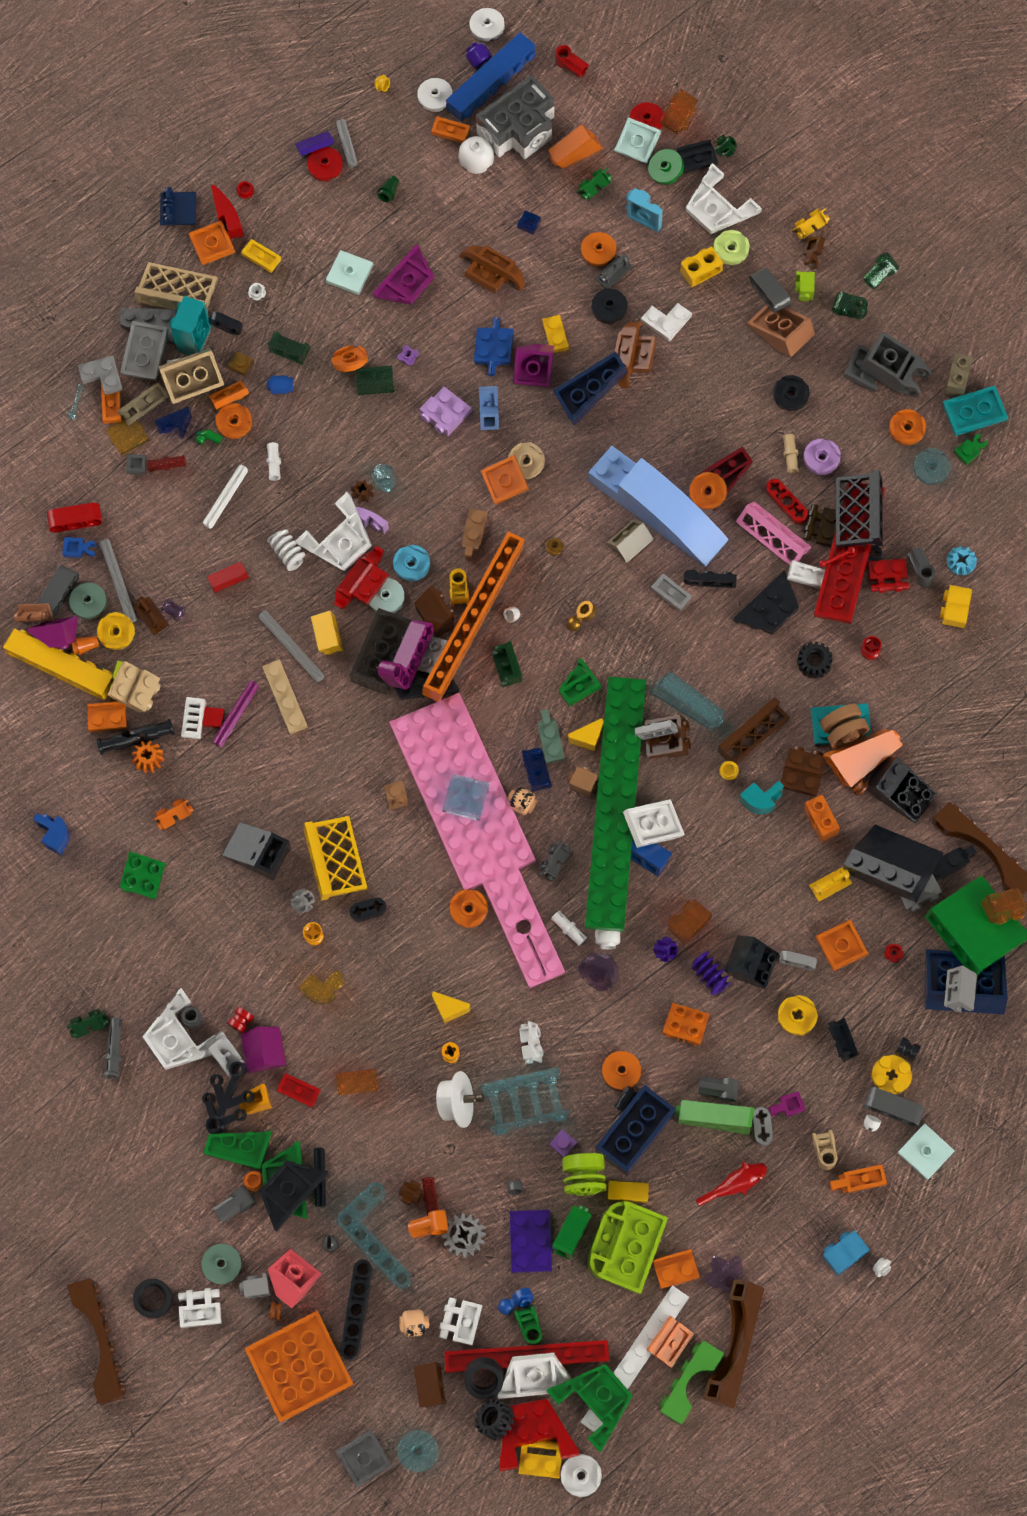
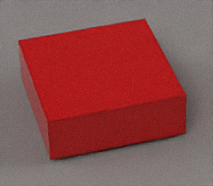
M205 707L203 727L221 728L223 725L224 709Z

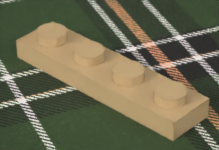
M280 659L262 666L290 735L308 728Z

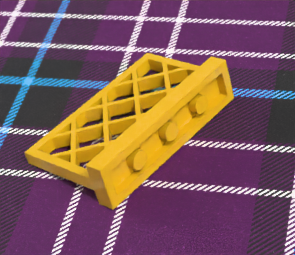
M346 816L316 823L312 821L305 822L303 830L321 901L327 900L332 896L367 890L350 817ZM346 822L347 830L344 834L335 829L338 823ZM324 826L330 830L326 838L318 834V827ZM332 832L342 837L337 845L328 840ZM344 839L352 845L349 852L339 847ZM325 843L335 848L330 856L322 851ZM336 850L346 855L342 863L332 858ZM348 857L356 861V866L353 870L344 865ZM329 861L339 866L335 874L327 870L326 866ZM341 868L351 873L346 881L337 876ZM354 875L361 880L362 885L353 886L348 882ZM334 879L344 884L340 890L332 891L331 883Z

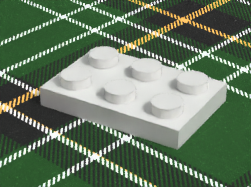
M671 799L630 808L623 812L637 848L680 838L685 835Z

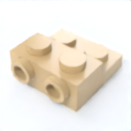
M124 661L109 690L108 696L138 713L148 711L153 704L151 700L153 694H156L160 689V678L145 669L141 670Z

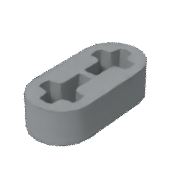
M781 951L779 962L813 971L816 968L817 959L795 952Z
M759 1107L753 1113L754 1139L758 1145L767 1146L773 1139L771 1115L768 1109ZM759 1112L767 1116L764 1118V1125H761L760 1119L756 1118ZM762 1128H764L765 1135H769L766 1141L758 1138L761 1135Z

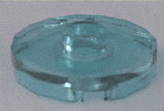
M928 448L916 456L913 463L915 476L921 482L928 485L942 483L948 477L951 470L950 460L943 451ZM929 466H933L935 469L931 470Z
M414 1430L406 1434L400 1440L397 1448L401 1464L407 1470L415 1473L431 1469L439 1455L435 1438L422 1430ZM416 1448L422 1449L421 1455H415L414 1451Z

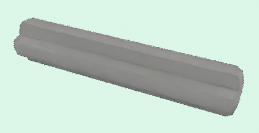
M345 119L337 120L336 125L348 166L350 168L356 167L358 165L346 121Z

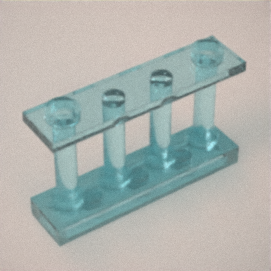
M559 1067L481 1084L482 1094L490 1098L496 1126L490 1127L491 1133L496 1134V1136L508 1134L509 1130L553 1120L555 1123L565 1121L566 1117H569V1109L562 1110L556 1082L557 1079H560ZM543 1082L548 1084L554 1108L553 1113L545 1115L542 1114L536 1088L538 1083ZM525 1086L529 1089L535 1117L523 1119L517 1094L518 1088ZM507 1091L510 1095L515 1117L514 1122L505 1124L498 1100L499 1092Z

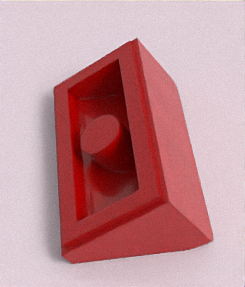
M240 561L207 576V579L214 593L248 579V574Z

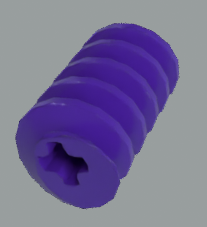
M708 950L692 962L691 969L693 971L698 970L696 973L697 977L703 976L701 982H708L706 988H712L711 995H716L726 989L732 982H726L729 977L728 975L721 976L724 969L716 970L719 963L712 964L714 957L707 958Z

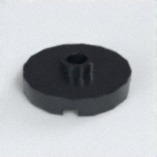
M604 289L599 291L592 299L591 310L598 321L605 324H613L624 318L627 313L628 303L626 297L620 291Z
M786 375L775 383L773 399L781 409L796 411L803 408L808 402L810 395L809 386L801 377Z

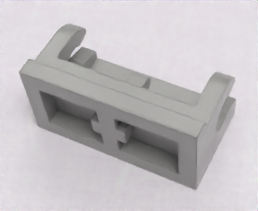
M964 966L947 970L944 1006L956 1012H961L962 1008L968 1011L974 1010L977 974Z
M222 1031L204 1044L230 1079L232 1077L229 1073L230 1065L236 1061L245 1063Z

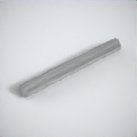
M102 540L100 545L123 612L134 623L137 621L110 540Z
M266 610L260 613L259 619L309 675L316 682H320L324 678V674Z

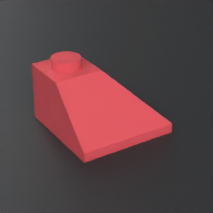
M289 1249L268 1269L276 1296L291 1308L306 1295L322 1274L292 1249Z

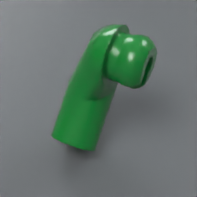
M203 430L196 434L195 442L202 445L204 441L211 440L219 445L223 436L212 430Z

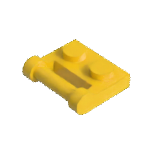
M544 1441L521 1446L518 1474L560 1479L562 1459L560 1458L557 1442ZM528 1447L556 1450V1456L527 1453Z

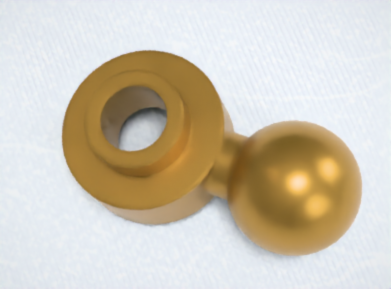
M590 601L580 603L576 611L577 616H572L567 620V628L571 631L579 630L582 620L589 621L596 615V606Z

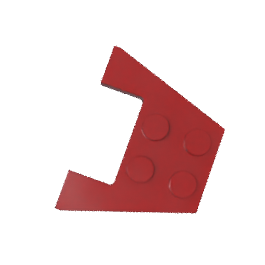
M548 1399L510 1406L514 1414V1418H511L514 1420V1424H510L512 1429L510 1431L507 1429L506 1432L508 1434L506 1436L503 1435L499 1463L500 1472L518 1468L515 1447L555 1439L561 1459L579 1456L578 1448Z

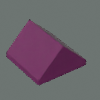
M256 1027L241 1034L247 1073L287 1066L280 1027Z

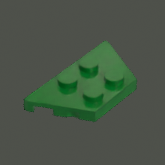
M300 1141L295 1142L293 1146L285 1151H281L276 1157L262 1164L263 1185L286 1160L303 1165ZM306 1200L293 1214L294 1216L308 1219Z

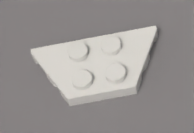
M554 1353L512 1357L503 1378L504 1383L501 1391L498 1393V1399L548 1394L546 1392L548 1388L572 1378Z

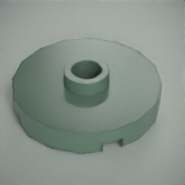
M95 583L80 584L70 594V608L81 619H95L106 609V594ZM86 598H91L89 602H85Z
M216 1244L204 1253L201 1261L202 1271L209 1281L218 1285H226L233 1282L242 1269V1259L238 1251L232 1246ZM219 1261H225L223 1267H218Z

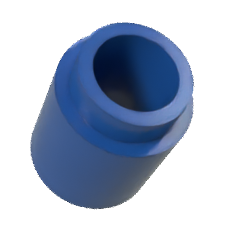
M288 375L270 376V380H267V391H271V394H289V392H293V377H288Z

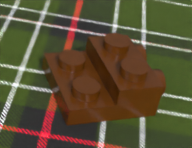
M679 714L644 721V725L647 726L654 721L664 722L671 720L678 728L677 733L646 739L647 758L654 759L665 756L673 758L688 755V749H691V742L686 734V731L690 730L688 720H685Z
M794 746L793 749L789 748L781 778V783L784 785L783 789L817 797L826 761L822 756L823 753L819 751H812V753L804 752V748Z

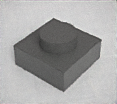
M128 454L127 474L146 475L147 456Z

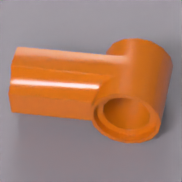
M432 1211L426 1217L410 1221L408 1231L412 1238L417 1239L427 1235L447 1233L446 1211Z

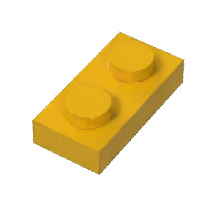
M253 239L248 242L241 252L243 257L270 273L273 272L281 261V256Z
M560 315L543 318L542 323L548 345L555 346L554 353L569 350Z

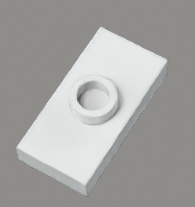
M792 560L787 580L821 589L825 569Z

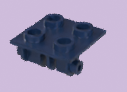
M166 187L163 193H160V225H195L196 192H174L171 187Z

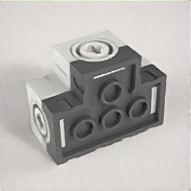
M531 74L526 80L513 87L511 91L502 95L496 102L494 101L485 110L476 114L477 134L488 140L499 158L505 152L514 148L525 160L552 140L551 119L554 118V98Z

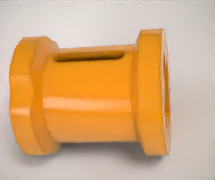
M453 1042L444 1044L441 1050L444 1061L450 1064L457 1062L460 1057L459 1047ZM451 1049L454 1052V1056L450 1057L448 1050Z

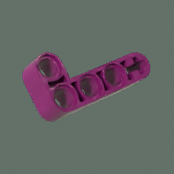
M412 620L394 661L384 660L379 664L378 675L389 686L401 689H408L432 638L434 632L433 624Z

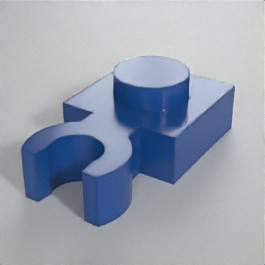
M64 537L62 555L68 558H82V554L86 553L88 556L94 557L96 555L95 551H89V548L97 547V544L94 541L84 543L83 538Z

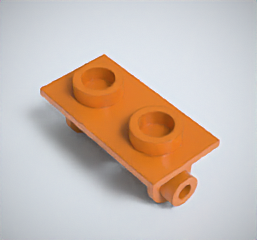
M180 798L172 803L173 807L168 810L162 808L155 813L156 816L153 819L160 821L156 823L160 830L163 828L165 830L175 824L176 821L173 818L175 815L179 821L192 815L191 812L194 811L192 806L185 804L189 802L188 799L183 800Z

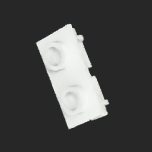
M528 1021V1024H521L519 1029L521 1043L528 1042L527 1046H522L525 1064H532L533 1061L542 1063L543 1049L539 1040L541 1036L540 1028L536 1023Z

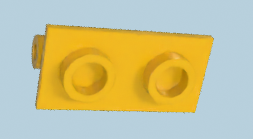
M817 208L809 214L810 218L807 220L802 218L796 222V227L792 231L797 230V237L805 239L815 232L812 225L818 230L828 224L829 216L823 214L827 209L825 208L820 211Z
M841 867L810 884L809 887L818 902L851 885L852 882L849 878L848 870H844Z

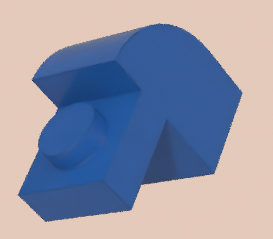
M37 813L33 819L36 825L47 830V833L41 840L42 844L61 856L70 839L68 827L58 815L54 820L47 814L42 816Z

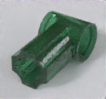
M889 252L882 253L876 259V265L865 275L863 281L871 289L875 290L886 277L892 276L898 271L899 265Z

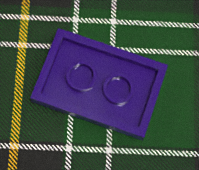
M550 1210L510 1211L511 1272H552Z

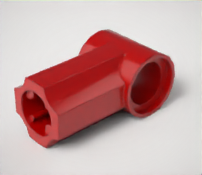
M560 45L557 47L555 55L556 65L560 68L568 69L579 78L583 77L589 68V64L572 53L569 46Z

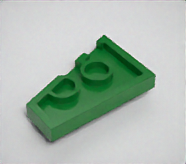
M273 1132L209 1134L203 1154L261 1170Z

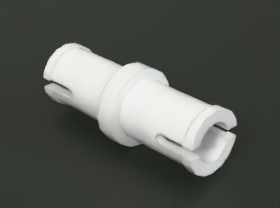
M274 442L267 444L268 458L266 463L269 466V479L277 481L281 479V458H279V445Z
M560 910L552 916L551 920L563 930L562 933L564 935L567 934L578 946L587 939L575 926L576 924L570 922Z

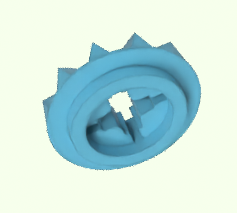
M959 546L953 548L948 553L947 566L953 573L967 575L975 569L977 558L975 552H972L969 547ZM959 556L961 558H966V564H964L963 562H958Z

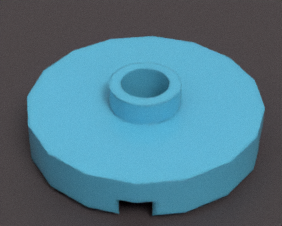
M408 545L407 547H402L394 556V571L398 577L405 581H418L429 572L431 566L430 557L426 550L420 546ZM413 562L415 565L409 566V563Z

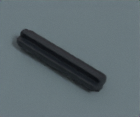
M321 1147L314 1148V1168L325 1170V1150ZM325 1179L314 1190L316 1207L326 1206Z

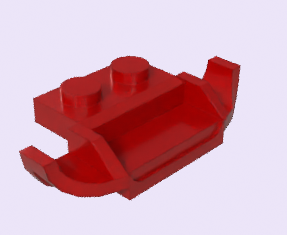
M376 545L374 550L358 558L350 572L336 588L335 601L333 603L335 606L345 609L354 598L367 606L389 578L388 573L377 567L383 557V549Z

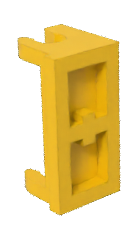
M331 611L311 616L318 651L324 652V655L343 651L336 616Z

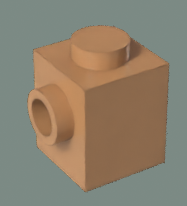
M577 766L575 772L571 771L567 781L570 782L569 789L591 798L598 783V775L594 774L587 767L580 768Z

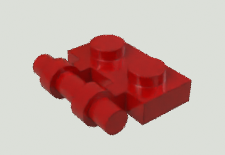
M906 559L868 561L869 581H877V584H871V592L885 593V591L893 590L895 592H902V590L909 589V582H901V579H907L908 577ZM894 580V583H884V581Z

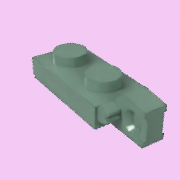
M548 709L542 710V721L538 722V730L545 762L548 764L563 761L565 757L555 719H550Z

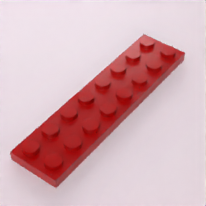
M849 482L846 491L852 486ZM860 483L858 486L864 490L869 484ZM883 487V498L885 494V487ZM855 488L849 495L855 499L861 492ZM864 495L858 503L864 507L869 502V498ZM846 497L843 500L842 507L846 509L852 501ZM855 505L849 512L855 516L861 508ZM864 512L858 520L864 524L869 519V515ZM846 514L841 519V523L846 526L852 518ZM855 522L849 529L855 533L861 525ZM864 529L859 537L861 539L870 538V533ZM836 531L828 559L847 551L850 547L836 546ZM846 531L841 536V541L849 540L852 535ZM872 544L853 546L855 548L853 555L847 554L827 564L814 617L852 624Z

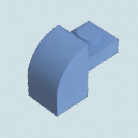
M497 386L479 387L481 430L499 429Z

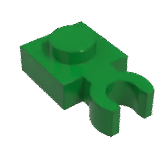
M977 434L973 442L967 439L954 450V454L965 465H968L980 455L978 449H984L987 446V440L983 443L978 442L981 434Z

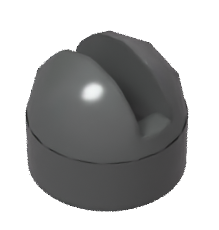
M518 1178L514 1182L512 1179L509 1180L507 1184L508 1194L515 1195L524 1191L521 1180Z
M327 1235L322 1240V1247L327 1252H333L338 1247V1241L334 1236ZM328 1238H331V1248H327Z

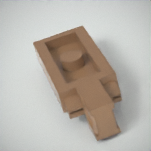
M469 508L462 539V548H465V559L472 560L474 550L479 551V548H481L488 516L487 511Z

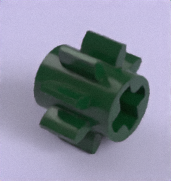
M723 134L717 138L715 150L719 156L723 157L726 155L729 158L735 154L737 143L732 136L725 137Z

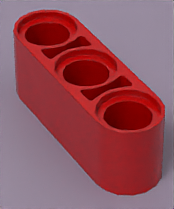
M93 502L47 511L49 531L57 533L102 524L100 504Z

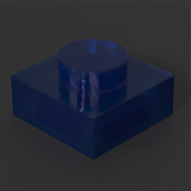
M525 210L517 224V228L534 235L541 222V217Z

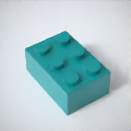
M184 296L182 302L179 301L177 305V313L175 317H172L169 327L171 328L177 351L191 355L202 350L211 325L209 324L205 302Z

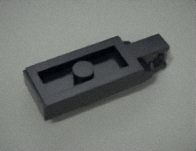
M973 845L964 850L961 847L956 848L943 855L933 872L936 881L939 882L966 867L970 863L968 858L974 856L977 852Z

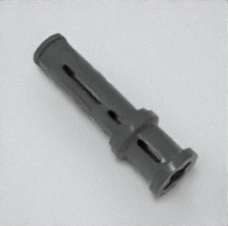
M110 1018L108 1050L104 1056V1061H106L105 1072L102 1076L107 1079H119L121 1076L119 1073V1063L122 1061L121 1055H119L122 1019Z

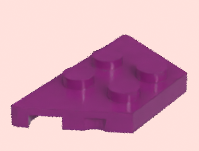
M416 244L372 293L374 298L412 305L434 280V275L428 267L419 245Z

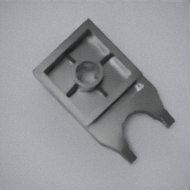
M882 332L874 341L860 366L861 370L896 392L912 397H917L921 392L920 388L913 381L912 375L927 378L932 372L924 361L913 353L912 349L885 332Z

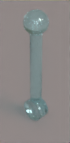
M82 384L77 385L78 391L71 412L68 413L69 419L72 420L76 417V406L81 391L84 389Z

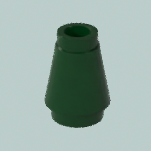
M391 175L378 189L377 196L381 201L388 203L394 199L399 179L396 176Z

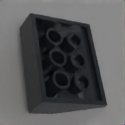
M874 825L854 846L844 863V867L853 877L917 903L944 853Z

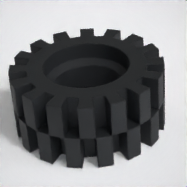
M815 641V644L809 642L808 645L805 644L800 649L797 665H799L798 669L803 671L802 674L804 676L808 674V678L814 676V679H816L819 675L823 677L824 673L827 674L832 664V652H829L828 646L824 647V643L819 645L817 641ZM811 654H818L822 658V663L818 666H812L808 663L807 658Z
M490 1399V1402H484L485 1406L481 1405L479 1407L481 1412L477 1411L476 1413L479 1417L475 1418V1422H477L475 1426L486 1437L493 1440L498 1438L500 1440L502 1435L506 1436L508 1434L506 1432L507 1429L509 1431L512 1429L510 1424H514V1420L511 1419L514 1418V1414L510 1406L498 1399ZM498 1414L497 1420L491 1425L493 1418Z

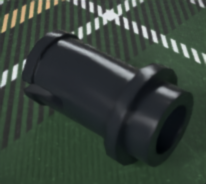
M630 1086L622 1089L623 1093L614 1105L622 1112L637 1093Z

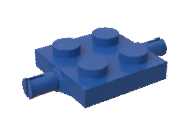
M496 317L493 318V327L477 328L474 363L487 365V375L491 376L492 374V377L495 376L496 366L511 365L514 330L500 328L501 318L499 317L497 319Z

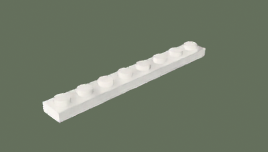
M673 1285L614 1371L615 1376L627 1389L652 1353L648 1352L647 1348L667 1318L671 1316L675 1319L689 1299V1296ZM591 1409L588 1410L580 1422L593 1432L603 1424Z

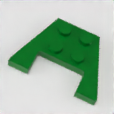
M606 1364L546 1390L558 1406L573 1392H576L603 1424L587 1438L599 1453L604 1449L633 1397Z

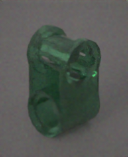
M837 292L832 312L840 316L863 319L867 315L868 301L864 297L851 295L846 292Z

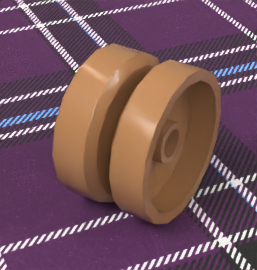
M849 704L838 708L820 721L823 731L830 733L827 739L832 748H839L854 742L869 731L870 728L866 720L860 718L862 712L857 704Z

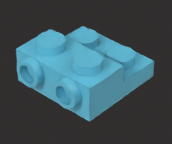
M636 188L633 191L630 190L626 197L627 217L658 233L662 227L663 210L658 205L650 203V195L646 191Z

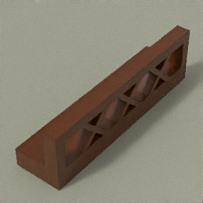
M776 697L770 700L718 746V752L726 761L738 764L789 720L790 717L779 707L780 702ZM775 711L783 717L779 722H770V715ZM759 725H768V731L765 734H756V728ZM745 737H754V744L742 746V740ZM731 749L740 750V756L735 760L727 754Z

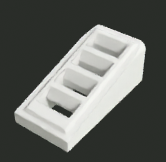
M186 697L181 737L201 739L204 710L207 704L205 699ZM190 713H198L199 716H193ZM188 721H198V724L188 723ZM187 728L197 729V732L187 731Z

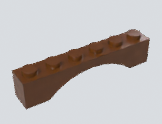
M949 801L933 817L931 823L945 836L967 840L982 849L992 859L1000 874L1003 890L1016 902L1027 893V870H1023L1019 866L1020 863L1014 857L1010 858L1000 844H995L986 831H981L972 818H967L958 805H953Z
M92 1278L69 1284L67 1287L72 1305L89 1319L99 1341L100 1362L93 1382L97 1403L102 1406L124 1399L123 1393L126 1392L124 1381L119 1379L118 1373L121 1372L118 1360L115 1361L113 1353H116L114 1342L109 1340L108 1333H111L109 1323L104 1321L105 1307L103 1301L99 1302L98 1294L101 1293L99 1284L94 1282Z
M734 1279L729 1296L732 1314L730 1343L721 1365L708 1379L703 1400L718 1406L735 1408L764 1292L763 1287L749 1281Z

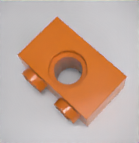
M823 794L805 802L803 809L820 842L838 835L840 827Z

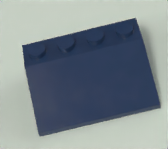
M926 949L925 1009L954 1011L944 1006L947 970L963 965L952 951ZM1005 956L988 966L977 976L974 1010L968 1011L962 1008L961 1012L1005 1014L1008 1000Z

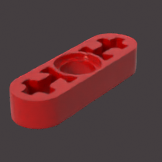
M769 480L766 485L767 495L793 523L803 524L807 519V509L780 480ZM771 486H773V487L778 486V490H777V491H776V490H773V491H772V490H771ZM783 498H790L792 503L788 506L782 504L781 500ZM796 512H797V513H801V512H802V513H803V514H802V518H801L800 516L795 517Z

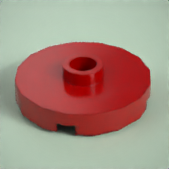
M640 103L631 110L629 118L659 130L663 128L664 113L654 103Z
M324 147L313 151L309 155L307 166L313 178L319 181H330V179H335L342 172L343 161L337 150Z

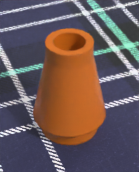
M97 636L76 637L70 646L72 653L80 656L99 647Z

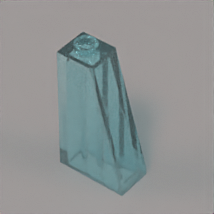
M671 671L662 676L650 692L658 699L709 730L715 727L718 728L724 721L723 715L725 711Z

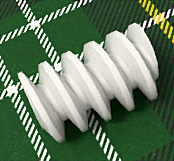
M287 529L275 532L267 539V542L270 543L271 548L274 549L279 559L283 560L282 562L287 566L288 571L297 569L303 563L305 553H299L301 547H295L297 542L291 541L293 539L292 535L287 536L289 533Z

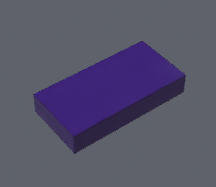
M327 131L295 143L300 155L303 156L333 144L334 140Z

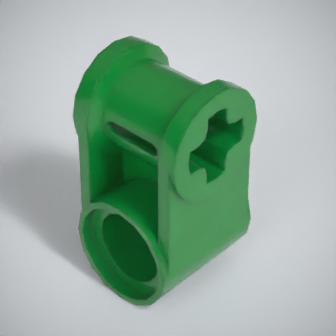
M530 1305V1308L519 1312L515 1310V1317L526 1344L529 1346L539 1345L542 1341V1332L534 1305ZM535 1331L539 1336L536 1340L532 1341L527 1338L528 1333Z

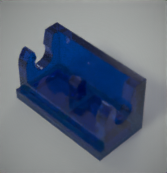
M541 748L522 751V758L531 792L551 788L552 784Z

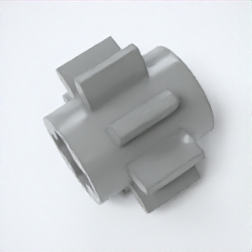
M303 888L292 893L294 898L290 901L295 911L302 914L313 909L311 904L315 901L310 891Z

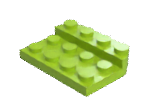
M628 1201L610 1205L602 1215L587 1258L588 1270L599 1280H605L634 1293L641 1294L668 1217Z

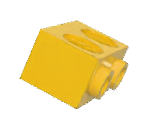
M711 246L708 249L700 250L693 257L685 258L681 262L680 272L690 287L693 288L723 271V262Z

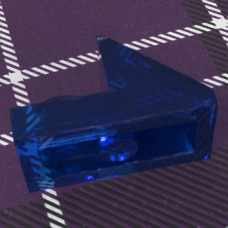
M186 407L155 420L159 434L169 433L174 428H177L183 439L192 420L190 408Z

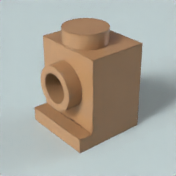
M403 781L384 785L390 810L409 805Z

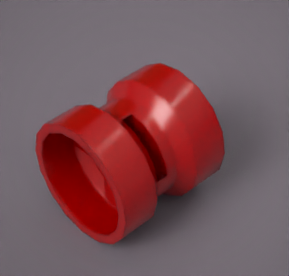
M869 636L863 641L861 654L865 659L874 660L879 656L882 647L880 639L875 636Z
M237 1007L235 1010L236 1016L230 1018L227 1024L234 1030L244 1034L247 1029V1023H250L254 1016L243 1008Z

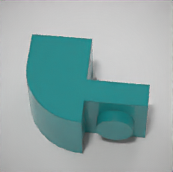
M778 781L764 793L753 783L740 794L739 801L755 814L770 813L775 809L773 800L776 802L782 797L784 785Z

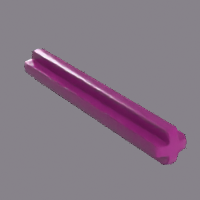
M252 680L248 682L213 739V744L222 747L259 688L256 682Z

